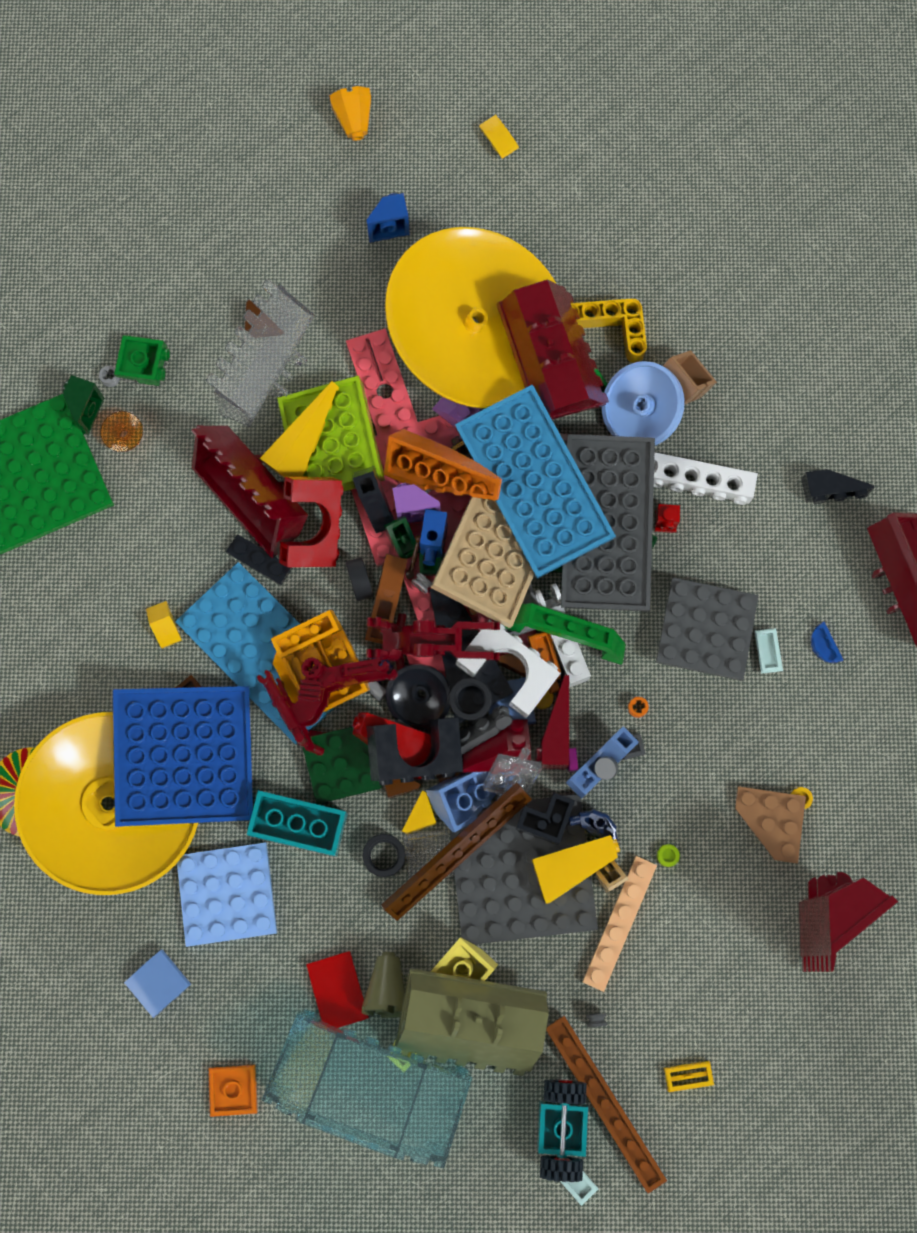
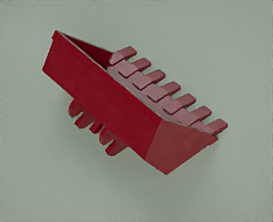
M547 279L513 290L496 305L524 387L526 388L533 384L551 419H556L605 406L609 400L607 394L601 391L600 386H603L601 377L595 374L594 370L597 369L595 360L589 357L588 353L591 352L589 343L583 340L582 336L586 335L585 331L577 323V320L580 319L578 311L571 306V303L574 302L572 294L567 292L565 287Z
M197 425L196 428H192L191 431L195 435L192 469L271 558H274L280 551V542H292L299 536L308 514L297 502H291L283 498L284 482L276 480L262 464L263 461L260 459L262 455H254L229 426Z
M893 512L883 520L867 528L883 566L873 571L871 576L873 579L884 575L887 576L891 586L882 591L884 595L893 592L898 604L889 607L886 612L888 615L898 611L902 612L917 647V514Z
M836 872V876L827 875L826 877L824 874L819 876L818 879L816 877L811 878L808 881V898L799 902L802 972H833L837 957L836 953L898 903V901L864 877L852 880L848 874Z

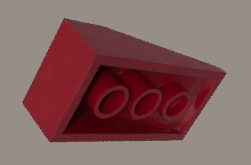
M565 675L560 684L540 746L535 750V764H539V769L566 770L569 766V675Z

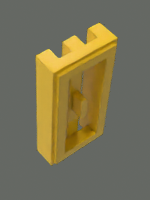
M710 1061L663 1068L667 1092L714 1085ZM706 1067V1071L676 1076L670 1075L671 1072ZM708 1076L706 1081L672 1086V1081Z

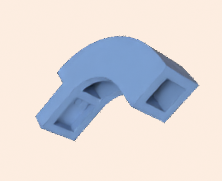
M623 726L566 784L582 799L601 780L595 773V763L604 756H610L619 763L639 742Z

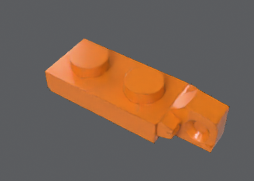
M542 632L528 636L529 647L538 651L540 658L545 662L550 661L558 667L557 671L561 673L550 634ZM560 675L548 689L549 694L559 691L557 680L561 679Z

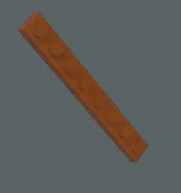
M563 1015L548 1025L546 1028L547 1033L577 1081L587 1083L586 1096L647 1194L667 1182L664 1174L566 1017Z

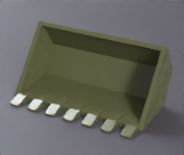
M410 968L394 1050H397V1056L407 1057L409 1052L417 1053L416 1059L426 1060L428 1055L437 1056L435 1062L446 1063L449 1058L455 1059V1065L464 1067L467 1062L475 1063V1069L484 1070L487 1065L495 1066L494 1072L504 1073L506 1068L514 1069L513 1075L523 1076L526 1071H532L534 1064L543 1053L549 1015L547 992Z

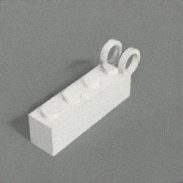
M556 583L551 585L554 596L552 599L544 601L541 591L539 589L534 591L539 606L566 614L564 608H561V593ZM550 634L563 676L569 675V687L588 681L591 675L578 643Z

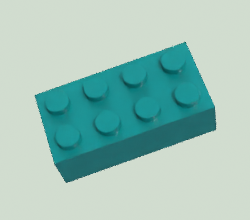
M258 790L246 835L337 857L348 813Z

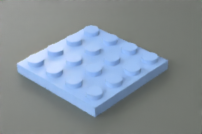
M266 842L184 854L177 862L186 947L277 934Z

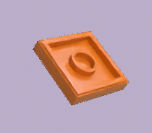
M256 1064L209 1068L210 1117L258 1113Z

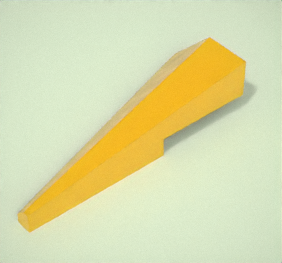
M333 381L260 457L265 465L283 479H285V476L303 477L304 472L307 471L308 462L312 452L314 453L325 426L328 411L331 410L332 401L336 391L339 390V387Z

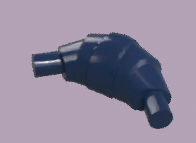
M591 809L590 811L579 812L578 815L571 816L568 819L570 826L579 824L581 828H585L596 838L600 839L611 835L612 840L616 839L618 842L617 826L610 816L604 812Z

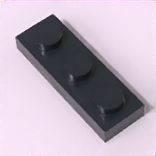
M238 534L226 550L228 555L282 586L293 569L292 567L280 564L277 557L271 558L265 550Z

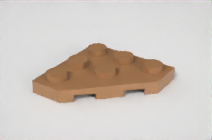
M738 786L735 810L743 818L754 835L774 860L798 864L806 796Z

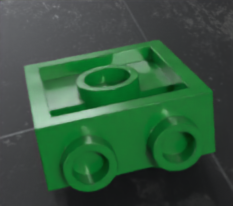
M123 335L114 375L117 378L137 380L140 384L159 386L160 381H164L166 376V370L163 366L164 361H168L170 358V350L167 349L168 347L163 340Z

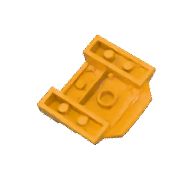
M328 610L271 638L276 650L273 665L280 679L284 682L285 690L292 703L298 701L297 696L299 695L301 679H305L301 667L306 659L316 658L326 667L359 661L333 610ZM368 683L354 684L330 693L328 707L323 712L369 691Z

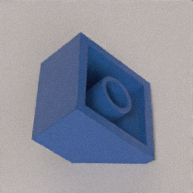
M392 193L382 197L366 221L370 243L410 235L409 217L404 193Z

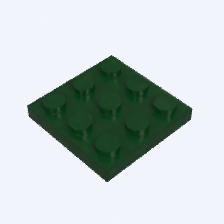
M353 727L312 736L311 739L314 744L324 748V754L321 756L309 752L303 747L317 805L382 789L379 781H371L368 745L352 734Z

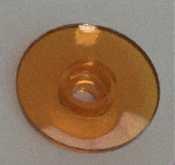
M114 412L101 425V439L113 451H130L140 443L143 437L142 423L131 412ZM126 431L127 435L121 437V432Z

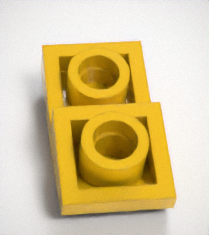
M496 114L479 125L481 132L490 141L493 149L502 159L519 148L510 132Z

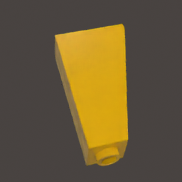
M611 835L532 859L545 904L551 903L618 858L617 853L620 852L617 840H612Z

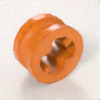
M635 697L628 704L629 713L636 718L643 717L649 709L648 702L643 697ZM636 702H641L640 705L643 704L644 706L640 713L636 712L637 709L633 710L632 706H635Z

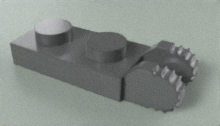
M504 705L493 709L492 714L481 718L475 724L460 731L462 755L497 735L511 724L512 717L509 715L508 707Z

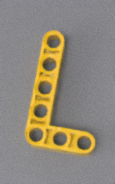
M631 298L571 303L572 308L578 311L580 317L577 323L583 328L622 325L627 360L631 363L643 360L647 343L643 310L639 300ZM628 309H632V310H634L636 313H635V314H630V313H628L627 310H628ZM613 311L615 315L611 316L608 315L606 312ZM586 313H593L595 316L588 317ZM629 329H636L638 333H632ZM638 348L641 352L635 353L631 349Z

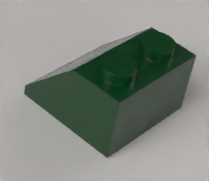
M71 375L69 381L64 383L63 396L74 421L82 432L89 436L105 398L95 383Z

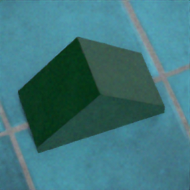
M403 516L385 525V529L398 557L408 559L413 556L416 541L406 517Z

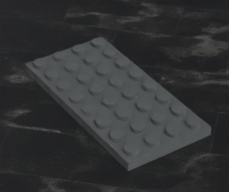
M567 434V448L616 538L562 565L561 608L649 612L651 600L655 438Z

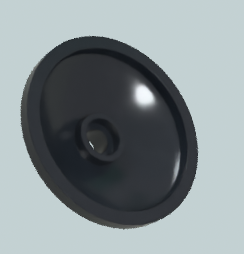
M411 664L397 671L398 676L396 679L389 681L386 689V702L393 717L415 729L430 728L429 720L445 718L451 707L449 703L451 688L444 675L437 669L425 664ZM423 690L425 696H421L418 691Z

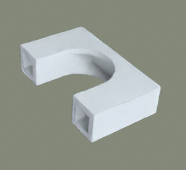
M500 624V630H480L465 651L505 652L513 654L521 660L525 667L526 679L522 688L509 703V706L527 718L561 674L557 671L558 667L550 661L545 662L541 659L540 653L534 648L530 647L528 649L522 644L523 641L517 635L507 633L502 624ZM458 659L455 665L473 678L486 662V659Z

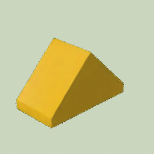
M167 601L146 609L149 625L162 649L182 641Z
M424 791L421 792L402 830L405 834L436 825L427 793Z

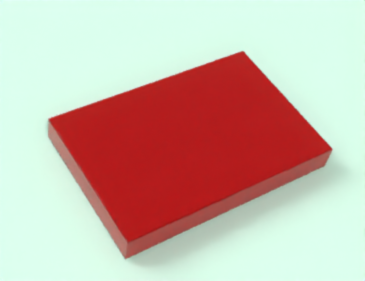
M351 951L306 964L324 1032L369 1019L368 1015L361 1013L364 997Z

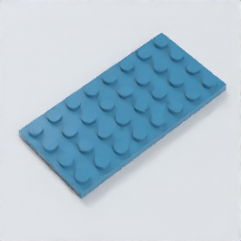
M533 384L455 424L472 459L502 479L499 499L495 500L536 578L616 538Z
M238 562L175 622L237 686H249V698L297 745L298 743L293 734L288 730L276 707H273V701L264 685L258 681L257 676L261 675L265 679V670H268L273 674L275 682L277 678L280 679L273 665L276 650L271 638L300 625V623ZM334 708L323 712L315 724L307 726L308 731L314 729Z

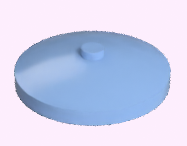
M642 361L625 366L611 378L604 391L609 402L602 406V416L612 436L655 438V445H658L672 435L683 416L684 393L679 380L669 369L654 362Z

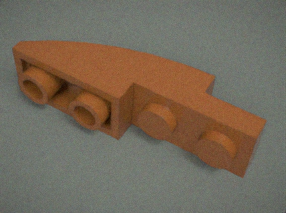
M386 554L375 594L371 618L380 617L381 620L393 623L407 559ZM367 627L365 640L383 644V633H381L380 629Z

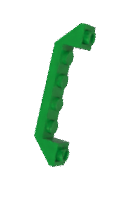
M529 603L521 605L511 628L504 626L505 629L518 633L526 626L602 650L601 659L620 665L623 664L625 642L614 629Z

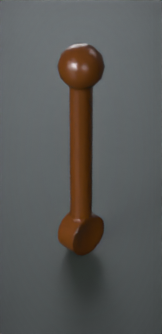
M421 535L415 537V549L410 568L405 575L408 579L414 577L413 570L420 547Z

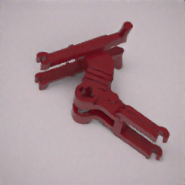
M402 613L398 614L396 624L381 620L380 617H367V626L380 629L381 633H383V649H367L366 658L395 661L397 671L405 667L403 655L434 657V652H436V655H445V652H450L456 659L500 660V652L462 651V629L500 630V622H456L451 628H445V625H436L434 627V621L415 620L413 625L405 626L407 614Z
M308 658L301 667L305 679H301L299 695L297 696L298 701L296 703H292L284 689V682L279 678L275 682L273 674L268 670H265V679L261 675H258L257 679L264 685L273 701V707H276L298 745L304 747L309 752L321 756L324 754V748L314 744L307 726L315 724L320 719L324 709L328 707L330 693L354 684L381 680L391 681L396 679L398 672L392 670V673L389 674L391 671L389 664L384 661L383 665L380 666L382 661L379 658L345 663L333 667H326L316 658Z

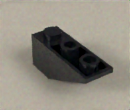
M375 466L354 472L353 482L375 532L385 531V525L395 520Z
M828 469L806 472L801 478L806 503L822 504L830 499L838 502L853 496L856 499L867 497L874 489L872 484Z

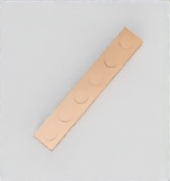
M635 856L627 875L629 880L623 884L584 976L583 983L602 992L605 991L657 865Z

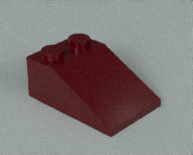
M528 719L512 720L511 724L501 730L500 733L462 755L463 773L530 770L531 746Z

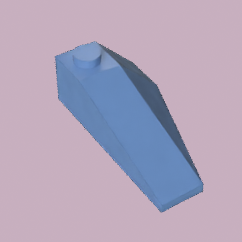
M516 770L464 772L425 791L433 811L452 832H456L477 819V815L482 809L488 807L493 797L509 784L517 775Z

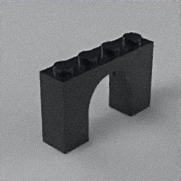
M458 717L429 720L430 753L424 762L414 767L407 764L399 754L396 724L366 726L371 781H379V785L393 784L395 779H400L401 783L413 782L414 777L421 776V780L435 779L437 774H442V778L455 777V772H462L463 763Z

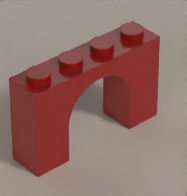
M285 476L283 498L291 502H315L322 513V524L318 533L307 541L280 542V564L286 567H336V561L339 558V551L337 549L338 539L340 538L339 518L342 515L340 504L344 491L342 480L333 477Z

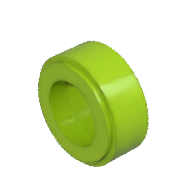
M671 844L663 845L657 851V861L664 867H672L680 859L679 850Z

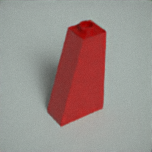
M367 712L359 713L355 717L352 725L354 728L352 734L368 745L366 726L396 724L398 751L401 758L407 764L414 767L424 762L428 757L431 749L430 734ZM421 776L414 777V779L421 780Z

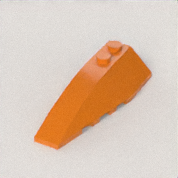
M405 429L389 436L384 469L385 476L402 483L414 484L422 490L430 489L439 493L451 492L454 495L465 494L489 500L499 499L502 479L476 461L447 446Z

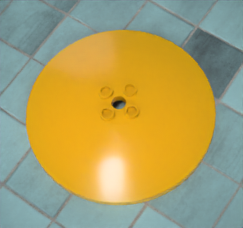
M113 712L84 715L59 726L49 733L35 747L26 760L15 791L14 812L17 830L22 844L34 863L50 878L63 886L94 895H116L135 891L158 880L177 864L191 844L198 823L115 827V805L111 810H105L101 805L105 797H111L114 800Z

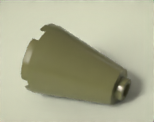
M382 952V956H378L361 1013L374 1017L375 1012V1014L381 1015L382 1018H400L405 995L400 958L396 957V953Z

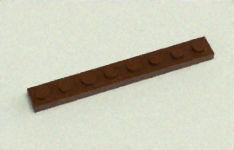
M515 783L381 904L383 909L398 921L527 805L532 798L518 783Z

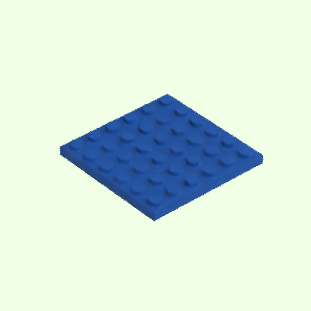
M249 686L112 690L115 827L248 821L251 819L253 795Z

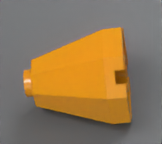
M354 86L350 92L343 88L329 95L331 108L347 138H352L353 141L364 139V136L368 134L371 110L370 88Z

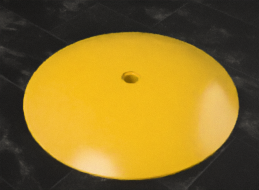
M474 227L443 229L431 233L414 243L402 255L394 267L388 282L385 298L388 331L399 356L409 370L424 385L455 403L486 409L525 389L496 304L515 289L547 279L554 283L556 282L541 261L530 251L502 234Z

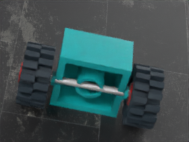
M559 1079L544 1080V1101H539L538 1154L553 1155H546L540 1158V1178L554 1180L556 1182L582 1181L583 1160L577 1157L572 1158L571 1156L586 1157L588 1106L585 1104L587 1083Z

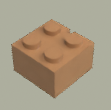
M691 350L671 357L663 365L679 380L684 393V405L700 399L717 383Z

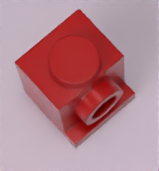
M658 504L655 511V532L676 533L680 522V505Z

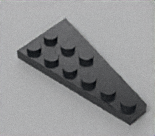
M434 589L429 590L436 625H445V628H451L456 622H473L463 604ZM462 629V651H465L479 633L478 630ZM445 652V655H442L446 679L451 689L458 681L464 678H472L455 665L458 659L450 652ZM486 660L473 677L489 686L492 693V705L514 693L495 660ZM467 686L459 692L458 703L464 711L475 712L482 707L484 695L478 687ZM458 717L459 724L466 720Z

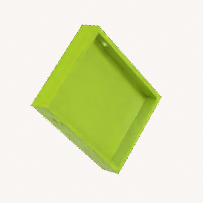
M358 375L334 382L339 387V390L336 391L332 401V408L328 411L325 426L314 453L312 452L308 462V469L304 472L303 477H333L342 480L344 491L356 488L352 479L354 472L375 466L380 481H384L385 477L362 380ZM329 384L277 398L284 432Z

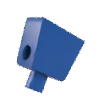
M425 509L420 539V552L424 555L422 562L426 565H435L436 558L443 556L448 530L447 512Z

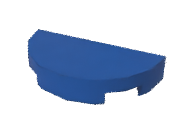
M822 622L814 629L811 635L810 643L813 652L824 662L838 663L844 661L825 622Z

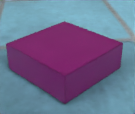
M576 748L569 749V766L567 767L569 773H576L578 771Z

